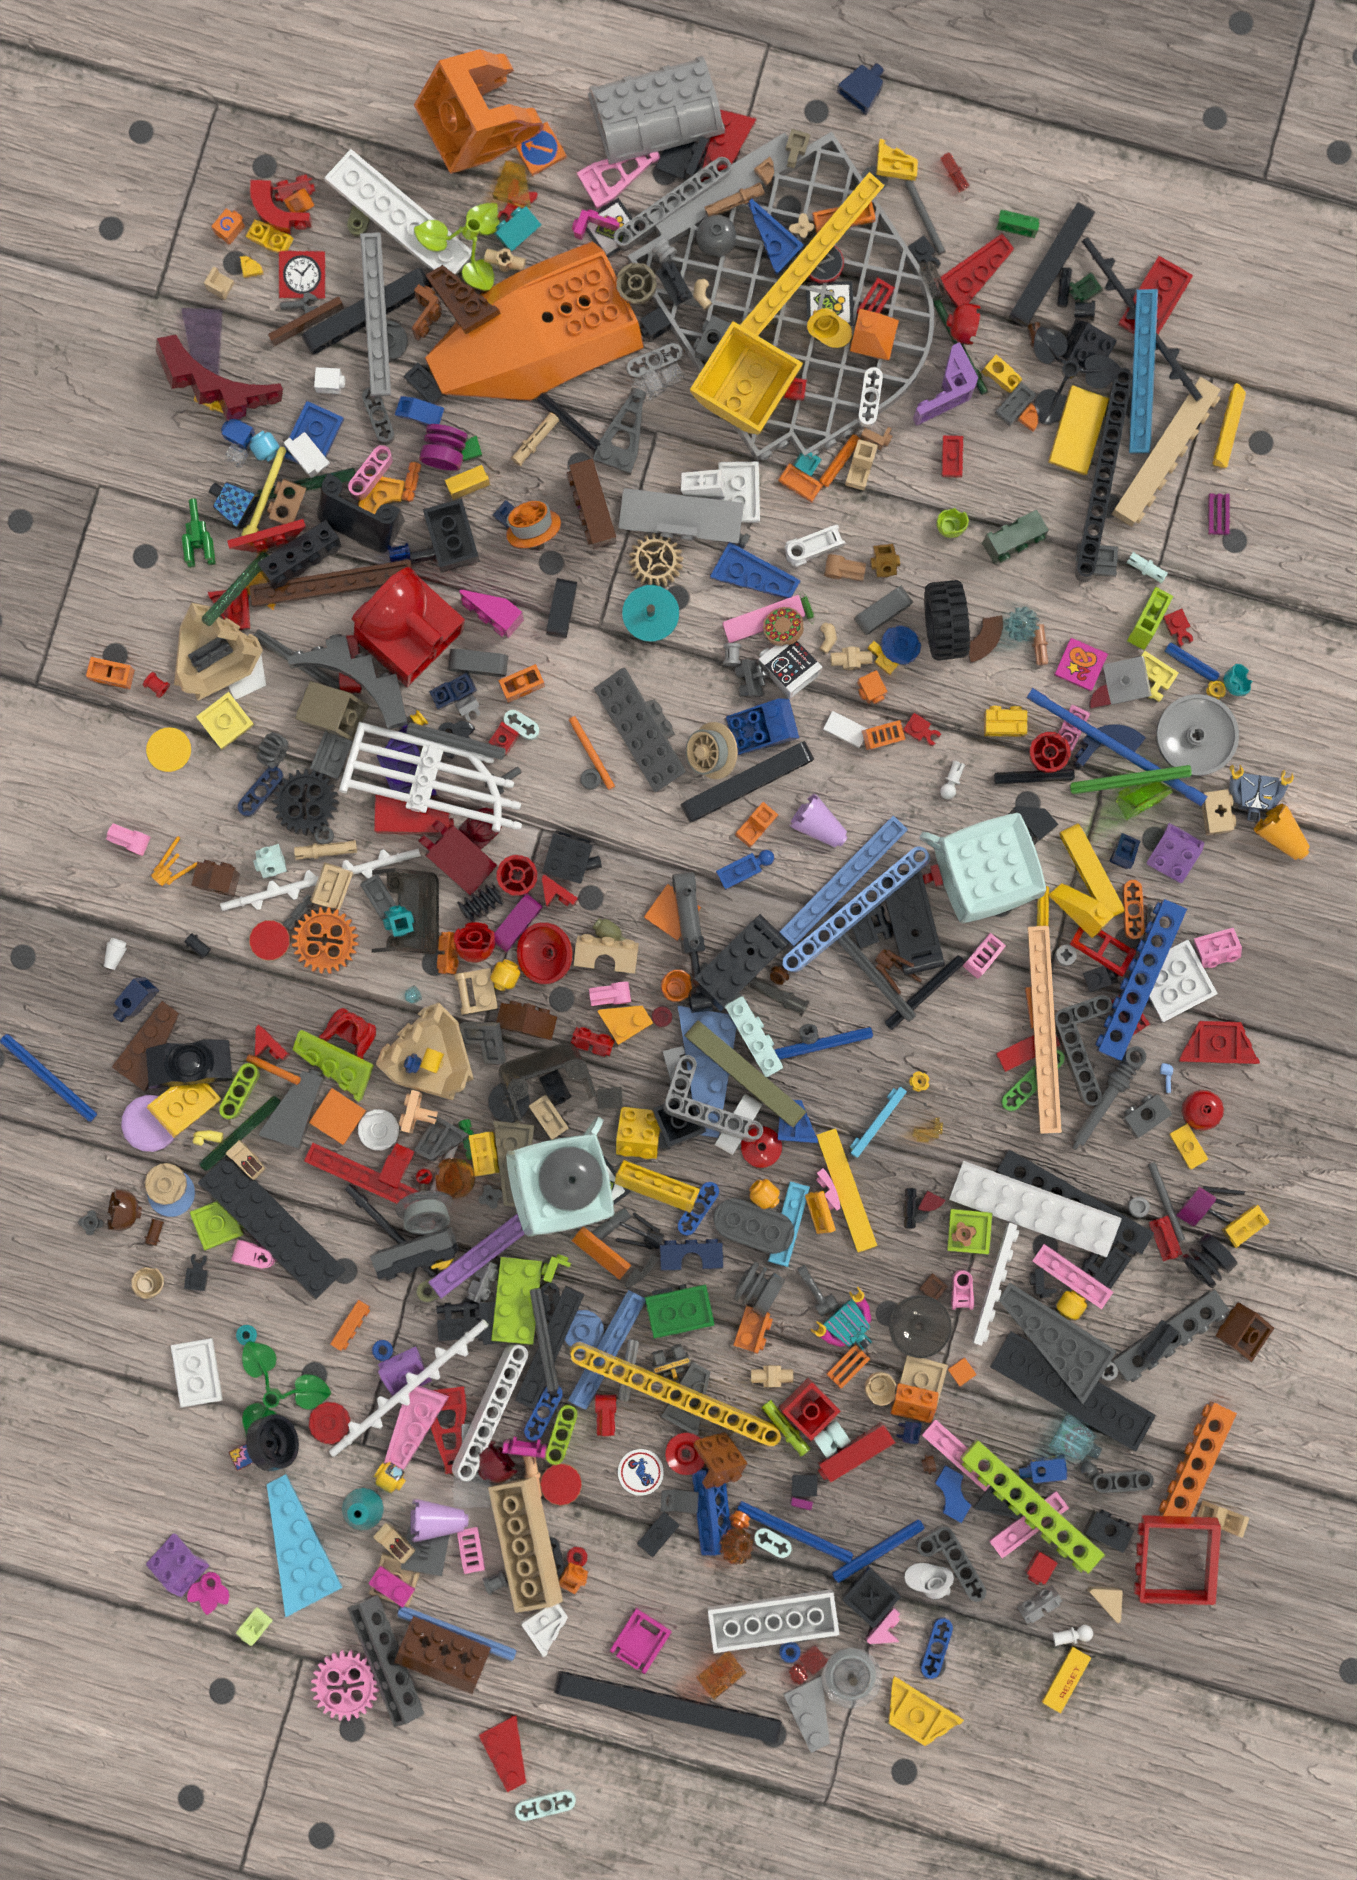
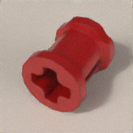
M153 671L146 677L142 686L148 687L156 693L158 698H161L169 689L170 683L163 682Z

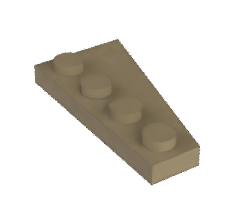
M493 1121L504 1206L515 1207L506 1153L532 1145L535 1125Z

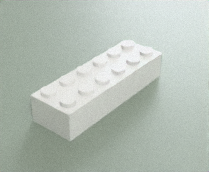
M832 1589L707 1607L714 1653L839 1635Z

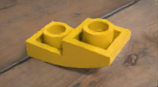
M254 219L246 235L247 239L279 254V251H288L294 240L292 236L275 230L271 225Z

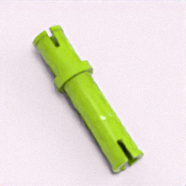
M769 1400L761 1407L785 1436V1441L794 1447L800 1457L811 1449L799 1435V1430L793 1428L772 1400Z

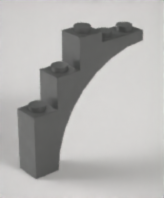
M335 634L330 636V639L326 640L327 648L318 646L312 648L310 652L295 651L291 653V656H287L290 668H325L339 672L356 681L376 701L383 713L388 729L408 725L397 674L393 675L389 672L381 674L380 678H377L373 658L371 655H367V653L355 655V658L352 659L346 635Z

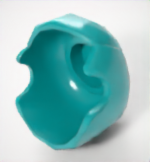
M1242 664L1232 666L1226 671L1223 678L1224 685L1229 693L1240 697L1247 695L1251 691V684L1253 682L1247 679L1249 670Z

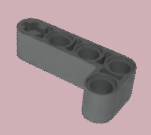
M940 1525L917 1539L916 1548L921 1555L929 1557L940 1550L943 1552L961 1586L972 1601L979 1602L985 1598V1586L954 1532L948 1526ZM943 1530L949 1531V1538L945 1541L939 1540V1533ZM923 1541L931 1542L930 1550H921ZM952 1549H959L960 1555L957 1559L950 1558L949 1553ZM964 1567H968L971 1570L970 1575L966 1578L960 1576V1571ZM970 1582H973L977 1588H981L978 1590L979 1594L977 1596L972 1593L973 1589L969 1584Z

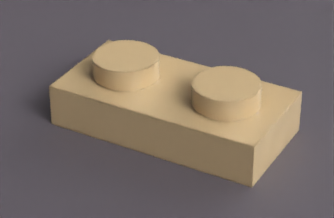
M546 1094L529 1105L551 1140L569 1129Z

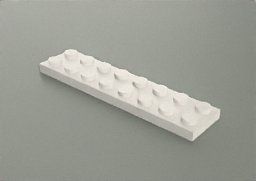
M350 149L324 178L331 187L432 271L444 265L457 275L471 259L472 250L456 237L447 240L446 249L440 252L430 251L423 247L415 236L414 227L425 221L435 219L353 150Z
M966 1161L962 1163L949 1199L982 1212L992 1213L995 1217L1105 1257L1108 1256L1121 1222L1120 1217Z

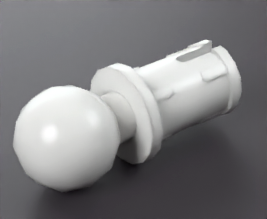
M953 760L948 777H945V780L948 782L940 790L943 798L952 799L956 795L955 784L960 785L959 779L965 764H960V762Z
M1088 1625L1080 1626L1077 1631H1074V1628L1071 1627V1630L1053 1633L1055 1646L1072 1642L1077 1644L1076 1639L1088 1642L1093 1637V1630Z

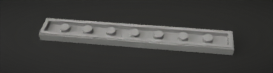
M360 233L371 397L391 396L381 233Z

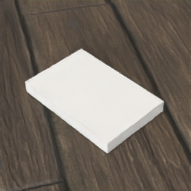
M718 462V470H722L725 479L723 487L726 493V498L719 500L742 502L744 504L742 523H760L759 462Z
M213 1338L171 1345L180 1408L223 1400Z

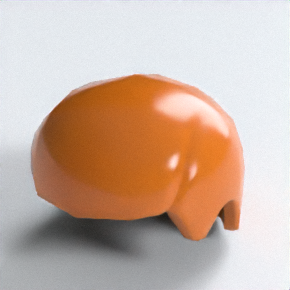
M676 969L668 972L661 982V990L664 997L671 1002H680L686 999L692 990L690 975L683 970Z

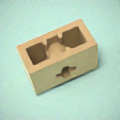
M1228 789L1204 792L1203 794L1208 796L1202 805L1206 835L1233 831L1234 827H1236V817L1231 812L1233 798L1229 794ZM1219 809V811H1223V814L1219 815L1215 811Z

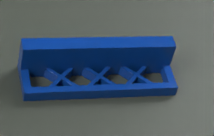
M709 1469L699 1470L692 1474L694 1492L699 1493L697 1521L701 1555H719L732 1552L734 1548L726 1483L717 1488L706 1489L702 1482ZM717 1494L721 1500L719 1506L715 1502ZM720 1515L723 1517V1524L721 1527L718 1525V1518ZM723 1536L725 1538L726 1548L721 1549L720 1540Z

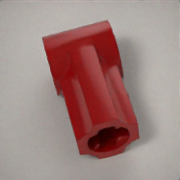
M595 1394L597 1436H615L616 1394Z

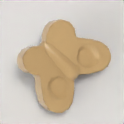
M802 213L799 216V222L789 227V232L792 235H799L804 240L807 237V233L813 231L814 225L809 223L807 215Z

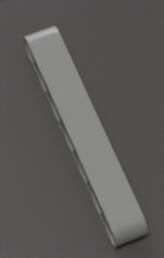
M725 157L717 158L620 227L614 234L616 246L621 250L632 248L653 233L657 224L727 178L731 174L730 161ZM720 165H726L728 167V169L725 172H719L717 170V168ZM703 177H711V182L708 184H703L700 181ZM688 188L695 189L694 194L691 196L685 195L684 192ZM677 199L679 203L676 207L671 208L667 205L671 200ZM663 206L669 211L668 213H665ZM660 209L662 212L661 218L657 220L651 218L650 214ZM642 223L645 225L643 231L635 230L637 224ZM622 235L629 237L626 243L618 241Z

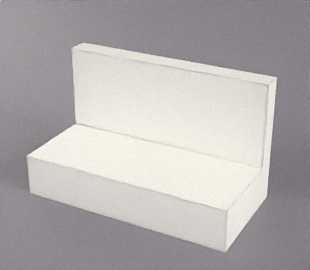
M305 432L294 441L288 438L283 442L287 450L310 478H313L330 464Z

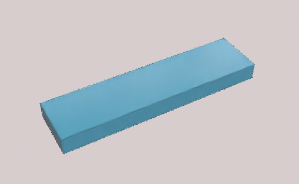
M789 1182L781 1214L787 1216L792 1222L794 1239L785 1251L776 1254L770 1253L768 1262L788 1267L806 1203L805 1194L809 1192V1186Z

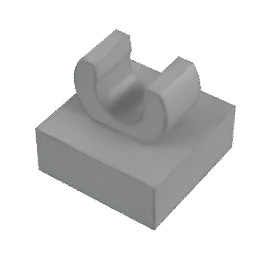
M473 694L455 703L460 714L468 721L471 720L469 712L475 711L478 716L480 715L478 709L480 706Z

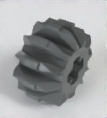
M272 732L267 734L262 739L261 744L258 745L259 749L256 751L257 760L266 767L272 769L278 767L280 762H283L289 749V741L278 733Z

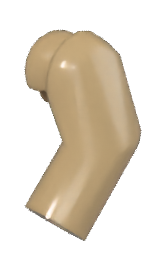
M826 622L820 627V630L824 633L825 640L819 649L828 654L835 644L837 636L834 625Z

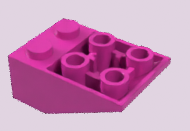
M462 589L459 591L460 600L463 602L462 605L470 612L474 610L478 614L477 617L484 624L487 625L489 622L494 628V632L500 637L505 635L509 639L524 621L522 611L505 598Z

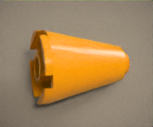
M1278 804L1266 813L1267 817L1264 821L1260 819L1256 823L1254 831L1257 835L1294 860L1298 858L1301 860L1308 855L1310 846L1286 804Z

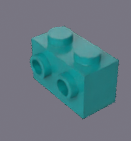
M519 206L510 214L513 218L508 222L503 220L495 227L498 231L494 235L510 252L516 249L542 225L527 206L523 209Z

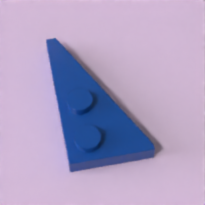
M751 199L748 203L749 209L774 272L778 276L804 248V245Z

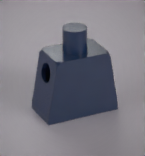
M875 63L869 70L864 65H860L838 84L837 93L867 116L883 88L884 81L879 78L884 72L883 67Z
M146 977L134 978L115 1000L114 1003L118 1009L112 1015L119 1022H123L127 1016L138 1015L160 990Z

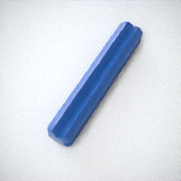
M1170 642L1165 648V653L1209 681L1214 682L1219 678V672Z

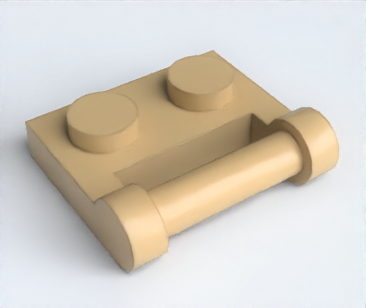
M491 968L454 974L460 993L461 1015L498 1009L494 983L490 979ZM465 979H472L476 1006L470 1007Z

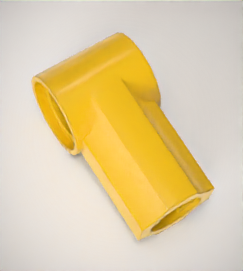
M426 1048L419 1067L437 1074L438 1069H441L444 1062L442 1059L444 1054Z

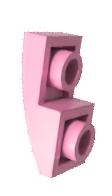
M1073 704L1069 709V712L1085 722L1090 715V712ZM1063 721L1058 734L1068 741L1070 751H1073L1082 731Z
M822 1168L816 1173L818 1176L816 1180L823 1189L825 1187L829 1189L824 1193L830 1210L834 1208L837 1211L840 1209V1202L836 1188L827 1172Z

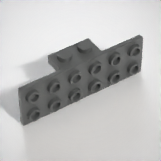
M621 668L594 688L654 792H658L686 773L684 766L668 741L669 738L675 735L672 724L665 718L659 703L655 700L645 702L626 668Z

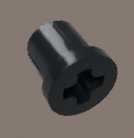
M1096 301L1091 303L1075 302L1074 318L1094 321Z

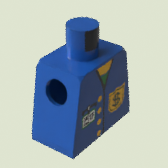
M1065 1455L1031 1459V1465L1019 1466L1020 1478H1033V1483L1067 1480L1068 1477ZM1044 1467L1046 1472L1039 1473L1037 1468Z

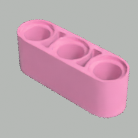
M383 445L377 446L350 480L348 488L355 500L365 499L391 466L393 458L388 447ZM385 453L388 455L386 460H378L380 454ZM370 469L376 471L371 477L365 475ZM357 485L363 486V490L359 493L353 491Z

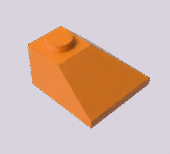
M860 309L850 352L889 361L899 320L880 313Z

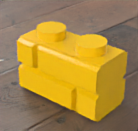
M990 706L989 709L985 710L984 736L1025 737L1027 735V710H1022L1021 706H1011L1010 710H1002L1001 706Z

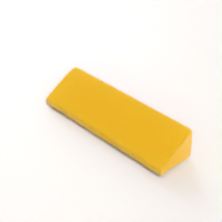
M1237 383L1234 384L1230 391L1212 462L1213 465L1222 468L1228 467L1246 396L1245 390Z
M623 1160L615 1177L616 1185L690 1213L700 1192L699 1188Z

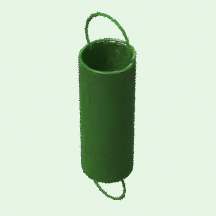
M801 598L800 600L807 619L813 618L814 614L808 598Z

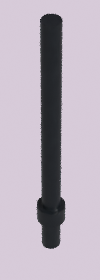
M351 1184L344 1189L355 1200V1204L360 1209L363 1208L397 1244L406 1241L368 1202L369 1199L364 1194L361 1195ZM423 1265L420 1266L431 1278L437 1273L435 1269H431V1266L424 1268Z

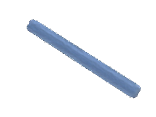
M408 1607L399 1608L397 1616L411 1622L412 1617L415 1616L491 1647L489 1653L513 1661L515 1658L516 1649Z

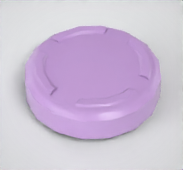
M145 1095L136 1098L126 1107L122 1115L121 1128L125 1139L131 1146L141 1151L156 1152L165 1149L175 1140L146 1108L148 1104L159 1096Z

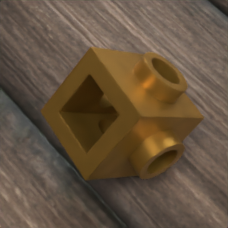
M894 544L873 546L874 557L870 558L871 570H875L877 577L886 578L897 575V567H900L899 554L896 555Z

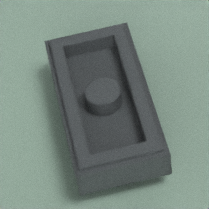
M376 874L360 884L381 920L384 919V912L389 911L390 907L396 906V903L379 875Z

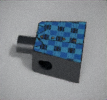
M226 482L223 487L214 483L209 490V493L217 498L213 507L236 528H244L261 496L260 493L233 482Z

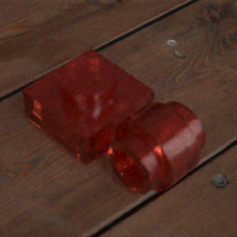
M814 1645L799 1658L803 1665L799 1666L797 1663L788 1671L789 1677L794 1683L801 1685L808 1678V1670L814 1676L829 1661L818 1647Z

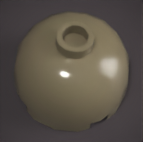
M630 263L624 266L618 273L616 287L621 298L626 302L641 305L650 301L655 295L657 280L652 269L646 264Z

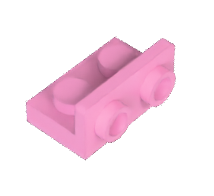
M1234 928L1194 938V944L1203 968H1213L1218 964L1234 962L1241 958L1242 946Z

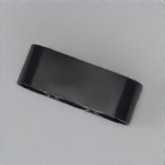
M557 578L546 635L567 638L577 589L576 581Z

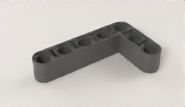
M1104 995L1063 1008L1054 1013L1055 1031L1079 1097L1086 1106L1097 1105L1101 1101L1102 1094L1076 1024L1101 1016L1111 1010L1112 1001ZM1098 1000H1103L1106 1003L1104 1011L1097 1008ZM1078 1007L1086 1009L1087 1015L1084 1018L1077 1014ZM1060 1013L1067 1016L1066 1024L1059 1023L1058 1015ZM1066 1033L1074 1035L1075 1040L1072 1044L1066 1042ZM1074 1052H1078L1081 1055L1082 1060L1080 1063H1075L1072 1060ZM1082 1071L1086 1072L1089 1076L1086 1083L1081 1082L1079 1079V1074ZM1088 1091L1095 1093L1096 1099L1094 1102L1087 1100L1086 1094Z

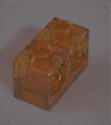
M727 1651L696 1678L715 1700L747 1672L732 1653Z

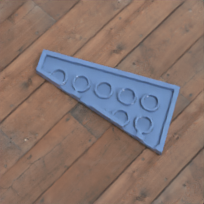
M678 1006L685 1055L694 1057L697 1063L690 1085L692 1099L723 1110L729 1074L684 1035L699 1020L733 1049L737 1027L729 1014L712 1011L691 1013L690 1008ZM686 1061L687 1069L689 1071L691 1070V1064ZM708 1114V1120L711 1123L718 1122V1117L715 1114ZM704 1127L706 1132L701 1134L702 1136L719 1138L718 1131Z

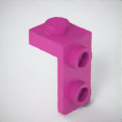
M581 210L579 218H575L572 230L574 231V237L582 240L589 222L613 231H617L620 228V223L611 216H606V218L599 216V213L594 210Z

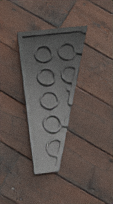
M1009 1283L999 1301L1082 1404H1084L1117 1351L1012 1283Z

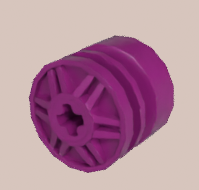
M427 425L425 430L427 434L424 435V441L429 444L422 446L419 456L420 462L441 470L459 471L463 455L458 451L465 450L466 445L464 443L467 442L468 435L464 431L447 425Z

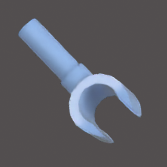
M1162 1063L1160 1074L1166 1075V1093H1171L1173 1067L1170 1064Z

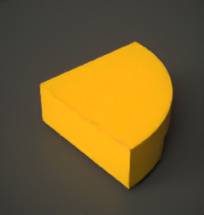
M240 256L244 278L264 275L259 263L250 257Z

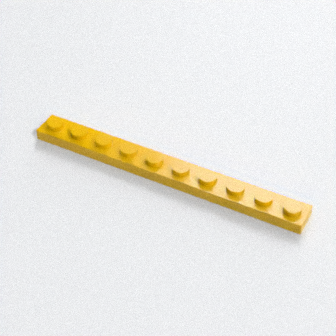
M870 172L865 176L740 326L757 336L762 332L884 187Z

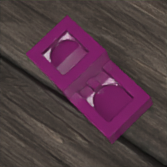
M1198 1186L1176 1216L1194 1227L1214 1204L1216 1197Z

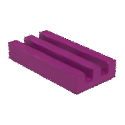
M1209 493L1208 535H1229L1230 494ZM1214 499H1217V530H1213ZM1222 499L1224 500V530H1222Z

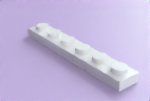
M1006 1224L972 1343L982 1345L983 1342H987L989 1336L987 1326L994 1319L995 1310H993L995 1302L999 1301L1001 1290H999L1000 1282H1004L1007 1275L1005 1265L1006 1262L1011 1261L1013 1250H1010L1012 1242L1017 1241L1019 1234L1015 1224Z

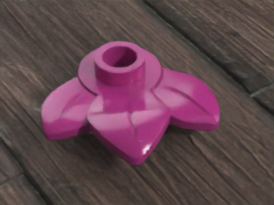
M208 1572L202 1576L200 1582L192 1584L187 1594V1601H199L202 1610L208 1615L215 1610L218 1603L228 1604L229 1591L221 1584V1578L217 1573ZM208 1579L214 1580V1586L208 1585Z

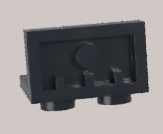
M701 137L698 143L694 141L663 150L656 169L681 180H688L699 171L708 149V139Z
M1075 319L1066 336L1068 343L1067 351L1059 357L1068 361L1073 360L1078 366L1085 369L1084 364L1088 357L1097 354L1109 357L1117 340L1089 322Z
M556 830L552 836L542 870L543 873L581 884L595 842Z

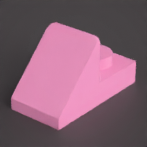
M892 1607L867 1635L866 1641L869 1644L899 1642L898 1638L888 1631L889 1627L894 1628L899 1622V1611Z

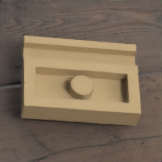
M324 862L311 897V902L340 911L353 875L352 870H346Z

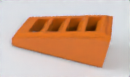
M900 720L861 730L866 750L905 740ZM895 725H896L897 732H898V735H899V737H897V738H895V734H894L893 727H892V726H895ZM886 728H889L890 740H888ZM879 730H882L883 742L881 741ZM873 731L875 732L877 743H874V739L872 736Z

